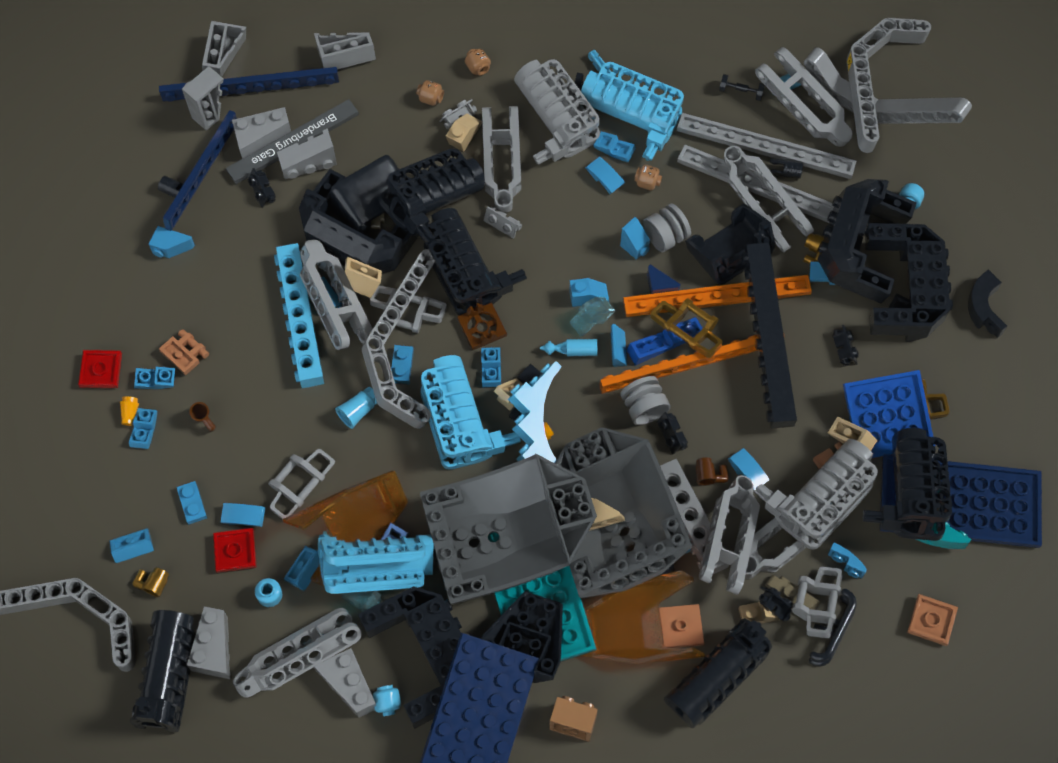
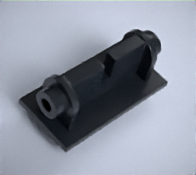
M252 168L248 177V183L255 192L256 200L259 201L263 208L265 202H275L276 195L272 187L269 186L270 183L265 172H262V170L255 171V168Z
M842 325L843 330L836 329L832 335L836 348L844 347L837 350L840 363L843 366H848L851 364V361H854L858 365L856 358L859 357L856 346L853 347L851 342L854 340L852 331L847 330Z
M664 412L657 420V423L673 455L679 448L681 450L688 448V441L683 431L676 433V430L681 428L676 416L672 413L667 414V412Z
M761 586L760 588L764 591V594L759 596L760 604L781 621H788L791 617L790 614L794 603L787 598L780 597L781 593L773 587L767 589Z

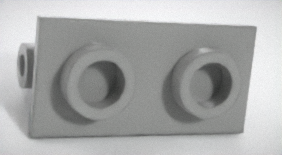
M465 99L457 104L458 108L455 110L449 109L442 114L443 117L440 122H446L444 126L447 130L459 119V116L462 117L465 114L475 115L477 109L474 105H470L473 101L472 99L468 102Z
M487 207L483 221L514 239L516 231L522 228L520 221L511 216L507 218V214L497 210V207Z

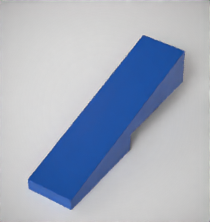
M697 317L676 325L693 338L703 329ZM664 329L663 332L631 342L626 351L636 366L687 342L671 331L668 332Z

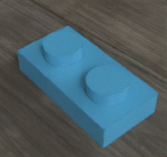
M394 345L391 371L395 383H410L414 352L412 346Z
M196 481L176 487L188 525L207 519Z

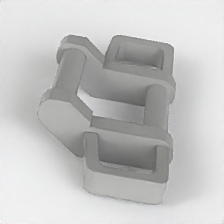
M378 286L370 298V305L385 310L397 289ZM377 294L390 295L387 303L376 300ZM414 295L410 302L420 304L414 323L399 319L396 326L412 330L413 333L418 334L422 320L435 323L442 322L446 312V303L430 297ZM428 305L441 309L439 315L425 312ZM387 315L389 319L394 320L393 317Z
M317 449L306 460L292 454L286 466L274 479L268 482V485L278 492L270 505V510L283 521H287L297 508L304 504L305 498L319 482L325 479V475L334 466L335 460L323 450ZM317 455H321L330 463L322 473L309 464ZM296 465L313 476L298 496L281 484ZM281 495H284L295 504L287 515L282 514L275 508V504Z
M820 567L815 581L808 576H800L798 579L799 589L792 612L807 621L806 630L808 636L829 638L831 636L832 626L836 619L834 613L837 598L841 593V569ZM823 575L837 576L836 584L820 583ZM806 591L812 594L829 596L827 611L812 610L803 605ZM811 622L825 623L828 626L826 630L812 629Z

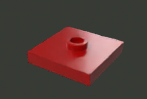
M83 350L79 387L118 388L122 352Z
M253 528L213 533L215 570L217 573L257 568Z

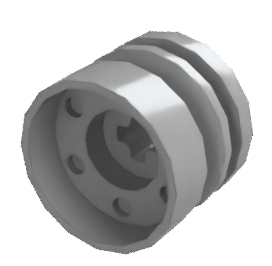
M673 203L660 209L659 214L653 213L643 220V227L650 242L662 253L674 247L675 242L680 243L683 239L691 236L688 220L683 212Z
M655 376L638 379L621 391L620 396L625 401V406L630 408L629 415L635 425L653 422L671 408L666 395L661 393L662 387Z

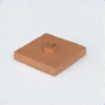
M918 594L907 633L947 646L958 607Z
M699 604L661 607L658 609L663 649L704 645Z

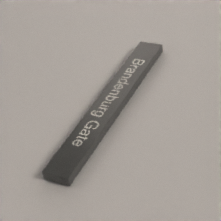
M348 99L226 168V171L234 183L238 184L250 176L252 168L258 171L279 160L278 151L295 143H298V145L308 141V137L313 136L315 138L322 135L323 130L327 128L330 132L358 116L359 112Z

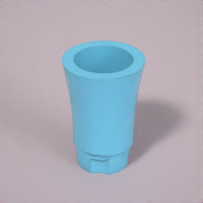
M367 387L347 402L335 408L337 415L346 426L353 429L375 407L374 405L377 402L373 389Z

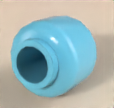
M914 183L904 185L899 193L900 196L916 202L915 210L920 207L925 194L921 186Z
M263 579L255 587V596L258 602L265 607H274L282 599V589L274 579Z
M393 685L377 687V691L372 694L376 703L375 711L378 713L383 712V716L396 714L395 710L401 707L399 690L393 688Z

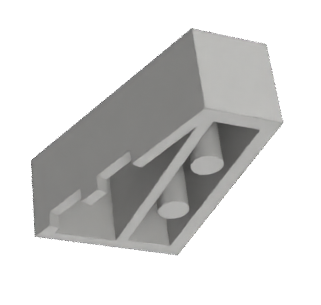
M211 21L202 71L209 66L222 77L246 40V27Z
M369 32L347 33V35L330 33L329 36H320L319 33H314L323 68L337 67V69L376 60Z
M209 66L182 88L192 119L206 131L220 120L221 103L219 102V96H222L220 84L224 80Z
M285 107L232 120L242 159L291 132Z
M328 128L323 130L322 135L315 138L310 136L305 143L300 145L295 143L277 152L284 179L296 178L299 175L311 174L317 170L329 169L337 165Z
M204 606L187 663L188 668L192 672L231 679L228 616L224 610Z
M351 648L314 667L316 672L359 718L375 711L376 703Z

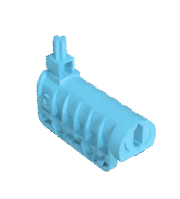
M614 62L605 63L599 74L590 71L581 89L582 94L594 109L648 131L647 148L642 155L646 161H652L657 150L662 151L682 115L681 105L684 99L682 91ZM613 69V72L607 73V70ZM623 75H629L631 79L629 81H624L621 79V77ZM640 83H646L643 87H640ZM660 88L664 93L658 95L654 93V90ZM675 95H677L678 99L673 101L672 98L675 97Z
M449 355L433 360V368L427 369L422 373L421 398L424 406L430 410V428L441 464L445 469L452 470L480 463L489 459L492 455L503 453L505 446L521 443L520 437L515 432L502 435L500 430L488 433L487 429H483L461 357ZM430 375L433 381L429 382V380H426L427 376ZM447 457L454 459L453 464L446 461Z
M323 531V535H319L318 555L325 591L331 594L406 589L413 586L417 588L424 585V575H433L434 544L432 536L427 534L416 535L415 538L401 536L400 539L386 537L385 540L371 538L370 541L356 539L355 542H345L344 540H337L336 537H331L330 534H327V531Z

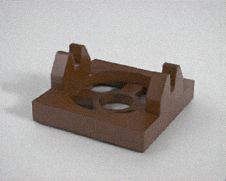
M477 303L475 308L470 306L467 309V313L457 317L472 350L507 337V332L492 303L484 306ZM480 314H487L491 316L493 320H490L488 322L482 320ZM474 317L476 321L475 327L468 329L469 321ZM480 323H484L488 328L486 331L481 332L478 331L477 326ZM496 325V331L491 330L490 333H488L490 327ZM478 333L482 336L480 338H476L472 335Z

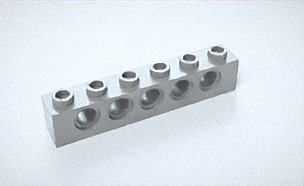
M674 459L660 466L667 483L673 481L677 484V486H669L692 544L690 552L692 555H696L698 559L697 565L700 569L704 555L703 550H705L711 523L677 459ZM682 498L686 503L679 504L676 499ZM691 515L695 520L688 521L685 519V516ZM700 532L704 537L696 538L694 533ZM718 560L713 574L728 568L729 564Z

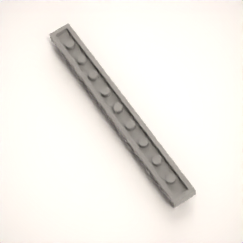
M682 113L677 127L678 132L729 146H738L740 149L779 160L803 162L805 167L848 179L852 178L856 165V160L686 113Z
M684 145L678 157V163L729 183L730 169L723 159ZM748 170L739 176L742 184L749 188L748 191L777 202L755 172ZM779 182L801 212L829 223L827 218L830 211H833L834 208L831 202Z

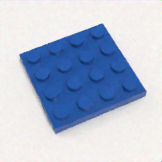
M920 370L843 384L850 422L868 430L877 439L871 450L873 453L872 458L880 457L884 454H893L892 437L902 429L926 430V436L933 437Z

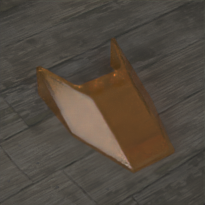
M392 470L344 489L282 520L286 524L305 530L321 516L330 537H336L337 540H344L345 542H355L356 539L370 541L371 538L381 540L389 524H394L407 505L408 500L396 472ZM319 564L310 579L312 582L324 586Z
M682 570L656 576L626 591L609 593L586 607L584 610L597 650L580 655V657L631 664L705 657V653L693 647L686 649L666 647L662 632L660 603L694 582V577Z

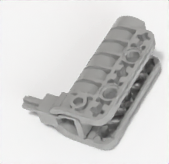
M551 59L540 64L538 60H533L524 65L517 72L514 81L553 135L552 139L545 142L546 149L533 155L536 164L539 165L550 158L555 162L563 156L565 158L572 157L594 145L600 136L598 128L599 116L560 62ZM550 66L556 67V72L558 73L557 75L555 74L553 69H550ZM589 133L595 134V137H589Z
M848 439L795 496L790 494L787 498L779 490L773 493L762 483L756 487L754 493L766 502L765 509L775 516L777 522L806 548L814 550L820 547L871 492L878 470L870 462L873 453L861 442ZM865 470H872L871 475L865 474ZM809 537L816 538L817 543H809Z

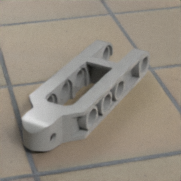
M781 47L774 53L777 60L784 66L783 69L791 76L785 83L764 63L755 69V74L759 80L814 138H827L838 147L845 146L850 141L852 130L844 122L843 107L786 48ZM796 82L800 83L806 89L808 95L812 96L821 105L820 108H824L833 119L828 124L822 123L790 87Z
M509 106L510 129L492 130L491 107H482L485 191L494 198L497 210L504 213L510 212L513 208V197L521 191L518 106ZM493 145H510L512 181L508 184L509 189L498 190V185L494 182Z
M730 146L725 150L724 162L730 169V186L743 203L771 222L775 244L781 252L784 253L791 248V245L787 243L781 234L782 231L775 223L786 215L789 216L805 237L814 231L810 222L760 157L748 156L738 146ZM748 170L754 171L783 209L771 217L769 214L766 215L759 206V201H756L749 193V188L744 186L739 180V176Z
M306 241L300 251L304 266L299 275L333 346L337 350L349 347L350 338L343 322L349 321L361 343L364 344L372 331V326L339 259L327 253L320 241ZM316 263L319 268L327 272L331 280V286L334 287L339 297L338 300L342 303L343 307L335 308L315 267Z
M743 475L738 476L730 484L728 490H725L723 495L716 499L699 572V580L710 583L718 560L731 565L726 591L735 595L739 594L744 584L760 505L753 495L754 484L748 477ZM729 505L739 509L742 513L734 553L721 548L722 534L726 529L725 520L730 511L728 509Z
M774 518L754 534L745 579H751L759 572H777L806 547L797 540L789 548L788 546L784 548L783 552L774 560L763 559L758 554V548L783 529ZM809 537L808 542L812 543L816 540V538Z
M335 609L254 655L250 663L235 676L233 684L238 693L243 697H251L260 691L275 690L358 642L361 638V630L356 623H352V616L347 609ZM339 616H346L342 622H336ZM355 630L353 636L346 637L348 631ZM310 636L307 642H300L302 637ZM286 646H291V647H292L289 652H287V653H283V652H282V650H283L284 647H286ZM319 651L316 657H309L311 652ZM269 656L274 657L270 663H264L265 658ZM300 662L297 668H291L292 663ZM276 672H282V675L279 678H272L273 674H275ZM241 677H246L244 681H240Z

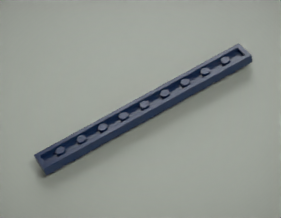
M337 67L227 78L220 84V90H222V96H226L228 94H244L247 92H262L303 86L312 87L322 84L331 85L339 83ZM186 83L159 86L162 101L172 102L185 99L182 88Z

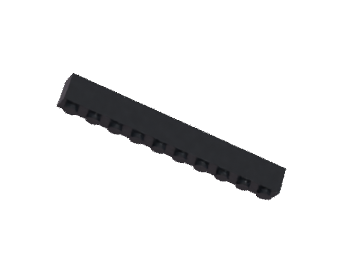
M769 243L747 244L745 251L742 252V261L746 263L747 268L744 271L745 280L749 281L747 294L748 297H751L752 301L750 303V314L754 315L755 320L752 322L753 332L757 334L755 347L760 353V356H758V366L762 368L763 373L760 376L761 385L765 386L763 400L764 404L768 406L766 420L770 422L771 429L794 427L797 422L770 245Z

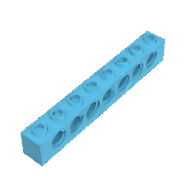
M298 243L276 247L277 254L274 255L276 266L279 265L280 271H277L278 281L283 284V287H280L281 298H285L286 301L282 305L284 314H288L289 319L285 320L287 331H291L292 336L288 337L290 348H294L295 353L291 354L293 365H297L298 370L294 371L296 382H300L302 388L324 384L309 296L299 275L303 268ZM294 297H299L297 300H291ZM298 313L302 314L299 317H294ZM300 330H305L302 334L297 333ZM302 347H308L307 350H300ZM305 364H311L308 368L303 367Z

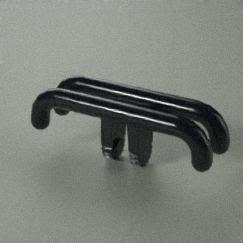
M842 589L840 600L847 605V608L841 620L835 619V623H833L832 627L836 628V630L831 631V636L829 637L831 641L826 651L823 653L814 651L810 653L809 663L818 667L825 666L832 660L854 616L857 601L854 594L848 589ZM815 624L813 627L819 630L827 629V627L820 624Z

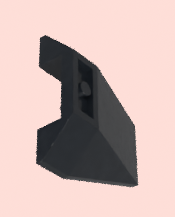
M524 591L483 634L481 639L539 658L534 670L532 683L554 680L561 663L563 603Z

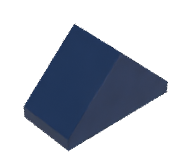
M651 264L648 266L647 278L650 294L680 290V283Z

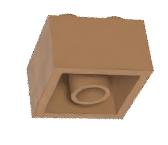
M567 696L557 697L550 719V730L590 742L598 709L594 708L593 704L582 702V704L576 703L573 698Z

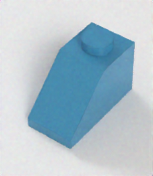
M634 217L622 228L620 246L636 260L640 256H645L650 249V239L639 220Z
M157 226L149 242V247L155 256L171 258L191 250L195 246L191 236L173 230L170 231L160 226Z
M590 278L570 280L569 292L572 307L609 302L605 283Z

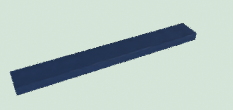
M229 110L164 215L165 229L173 230L233 132L232 120L237 119L234 111Z

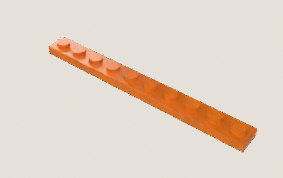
M808 275L775 279L778 299L811 295L812 290ZM749 282L623 297L626 317L649 315L662 301H666L679 309L687 298L692 300L693 304L699 308L752 302L751 297H748L747 294ZM662 309L659 313H666L668 311Z
M752 335L742 341L734 340L730 344L721 346L711 358H707L696 351L694 354L688 356L680 355L670 361L662 360L652 366L644 365L634 371L626 370L619 375L605 376L600 380L601 393L604 394L625 388L630 383L643 377L655 376L658 379L758 351L755 347L757 335Z

